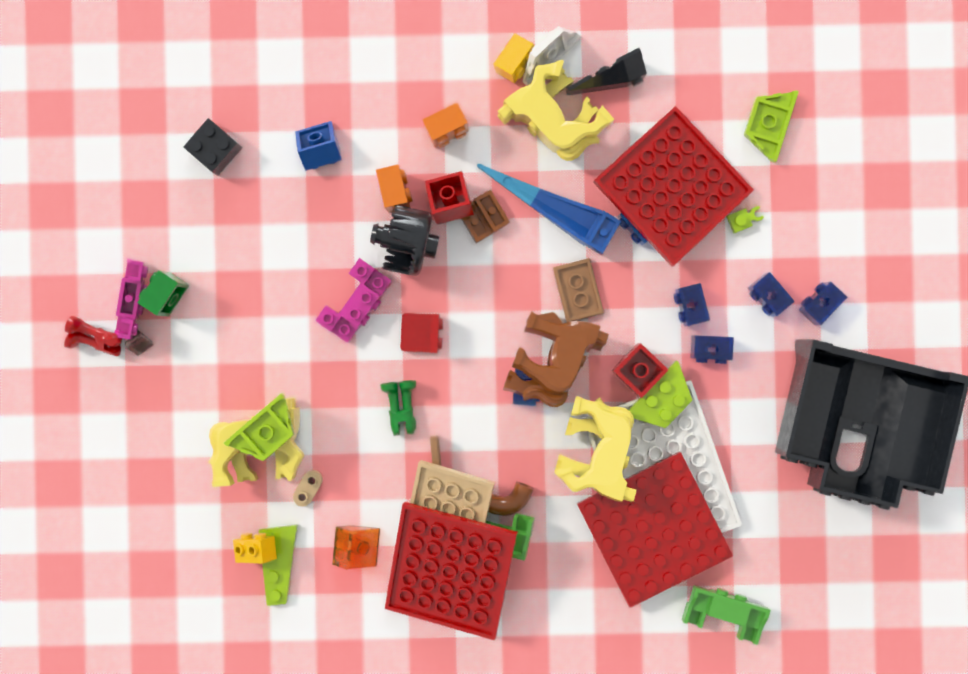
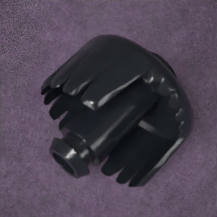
M396 205L393 209L395 212H392L391 215L394 218L390 220V225L385 224L384 227L379 226V223L373 225L370 243L373 245L375 243L380 244V247L386 248V252L395 255L385 256L384 259L388 262L383 263L382 269L417 276L421 272L424 257L435 259L439 236L429 234L432 216L429 212Z

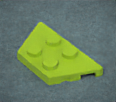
M799 91L758 96L754 100L744 136L773 163L777 162Z
M675 360L665 375L631 406L629 411H631L634 419L667 428L690 404L692 398L679 362Z
M284 393L279 394L227 439L224 444L238 449L242 453L250 454L261 461L266 460L295 435Z

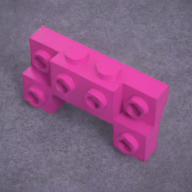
M127 258L125 277H122L115 315L118 316L114 332L118 335L117 338L130 340L133 338V335H137L138 324H135L139 315L143 314L144 307L137 302L140 299L139 294L141 291L147 288V285H144L145 280H143L148 274V267L145 266L146 262Z
M361 258L357 260L348 273L361 283L342 310L338 313L328 305H325L315 320L346 343L351 341L361 325L365 326L371 318L368 315L372 310H377L381 304L380 298L392 283V280Z

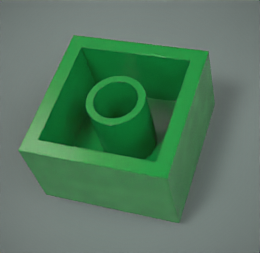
M158 270V272L153 273L150 277L148 287L144 288L139 294L140 299L137 303L156 316L169 317L186 292L189 284L171 272Z

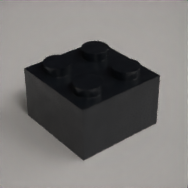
M209 118L183 146L184 149L217 176L243 148Z

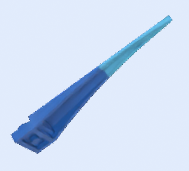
M477 164L480 170L580 244L587 246L600 255L605 251L621 223V220L605 211L556 195L482 164Z

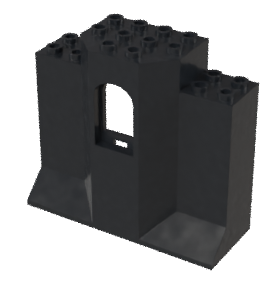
M796 339V364L775 453L780 454V458L786 461L798 463L799 460V463L810 466L807 484L812 486L814 491L827 496L834 495L844 500H855L861 504H872L879 508L890 510V507L898 508L903 489L918 491L934 496L935 493L943 494L968 391V376L938 371L837 347L831 343L819 340ZM852 423L862 425V429L852 427ZM843 429L867 435L861 462L855 471L842 470L836 463Z

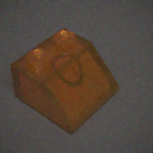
M356 525L336 526L332 565L345 570L377 566L380 528Z

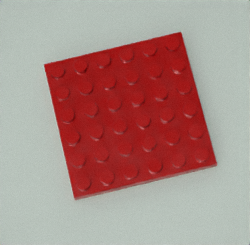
M676 106L593 181L671 267L675 266L754 190Z
M680 451L625 479L627 482L626 487L636 489L633 502L626 500L618 502L596 493L577 503L629 608L733 557Z
M404 502L401 509L384 609L495 641L518 532Z

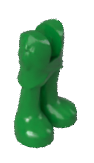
M416 380L399 382L403 401L402 410L399 409L398 382L380 384L381 391L387 393L389 397V416L393 436L400 435V422L406 421L407 434H414L416 430V420L413 416L411 398L412 390L417 385Z

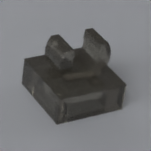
M138 330L136 336L134 335L132 339H128L125 342V346L139 356L153 346L150 338Z

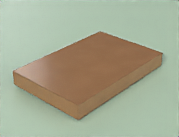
M590 258L553 267L566 323L604 314Z

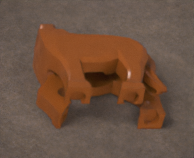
M531 311L526 320L527 324L524 332L553 340L548 353L547 366L531 361L525 350L519 346L512 367L522 371L532 380L524 381L515 372L510 370L503 390L523 396L524 401L535 398L550 407H559L566 402L568 391L576 379L580 368L585 363L586 356L584 353L589 352L591 348L601 351L602 347L606 345L609 334L600 331L601 326L583 321L562 323L554 312L537 315Z

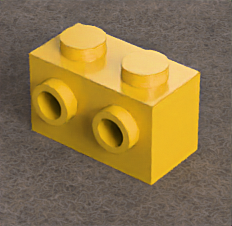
M514 33L493 63L496 73L515 83L518 78L520 79L524 75L529 54L534 44Z
M243 533L240 538L233 539L235 563L263 564L277 559L274 536H266V533H258L254 536L252 533Z

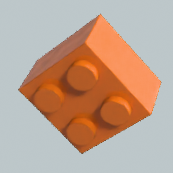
M458 102L422 119L435 148L438 146L439 148L445 147L450 143V140L454 138L457 140L461 139L469 131L468 122Z
M399 164L376 169L384 207L387 212H395L393 209L396 205L411 208L410 202H413L409 188L405 186V184H408L405 170L401 169Z

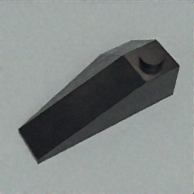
M640 48L617 58L610 68L609 66L600 68L595 73L596 76L588 75L567 87V95L623 88L630 85L634 87L641 84L647 72Z

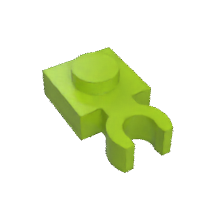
M760 206L752 208L749 213L745 208L726 216L733 234L752 227L751 221L757 222L764 218V216L756 217L754 214L756 210L760 209Z

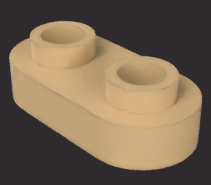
M310 470L303 476L293 494V500L298 506H307L312 502L323 482L322 474L319 471ZM310 477L315 479L314 484L309 482ZM300 494H304L306 499L301 500Z

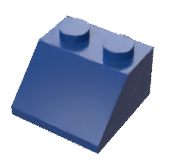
M332 121L295 131L297 151L305 171L317 169L327 164H334L342 160Z

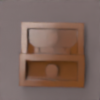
M491 190L478 196L471 202L474 215L461 218L476 244L510 223Z

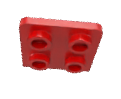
M404 313L401 322V350L439 353V349H442L443 338L439 337V331L443 330V318H440V314Z

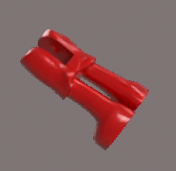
M76 316L68 318L64 327V331L68 333L64 340V347L73 349L79 343H83L109 355L119 356L121 354L120 344L122 343V338H117L118 335L116 333L105 331L102 328H95Z

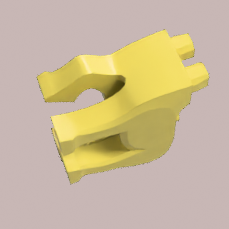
M563 60L551 64L538 65L535 68L532 83L520 88L507 97L503 102V106L498 110L497 117L504 125L511 119L515 122L526 123L529 126L527 129L532 136L535 137L537 135L545 146L552 152L557 153L561 159L572 161L578 158L589 145L600 143L598 135L614 122V118L603 105L600 109L596 106L593 107L589 102L590 99L586 96L579 116L573 121H565L561 109L553 98L562 90L571 86L574 80L565 75V70L562 68ZM546 79H552L547 85H545ZM596 114L595 120L592 123H588L590 119Z
M576 396L571 416L588 414L593 419L570 417L565 435L572 436L578 432H590L602 440L596 446L590 464L578 462L559 454L554 474L572 492L592 488L600 495L618 502L623 500L633 502L636 489L626 487L627 482L622 474V470L627 468L630 458L626 455L631 440V429L634 424V417L631 411L622 407H610L600 397L594 402Z
M295 397L286 398L295 435L275 451V479L286 477L288 481L293 480L304 458L303 451L294 442L300 428V407H296ZM242 419L230 423L219 422L210 429L209 439L213 448V455L208 463L211 464L213 471L212 487L235 484L233 477L228 471V463L232 461L236 471L237 482L246 480L256 481L259 479L257 473L249 467L246 454L224 444L227 439L251 419Z

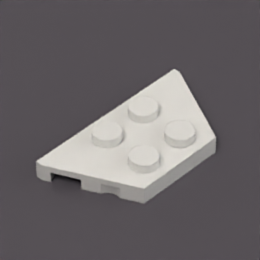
M560 26L550 31L546 38L540 44H536L530 52L523 83L526 86L530 85L533 81L535 68L538 65L555 63L582 37L576 31Z

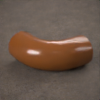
M516 482L509 496L501 497L492 494L488 512L501 516L516 514L525 507L531 498L534 488L527 484Z

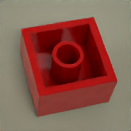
M462 171L425 181L431 212L437 225L474 215L467 183Z
M637 343L611 371L638 397L642 398L665 375L668 369L641 343Z

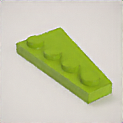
M298 524L259 529V533H266V536L275 537L277 559L262 564L267 606L286 604L288 601Z

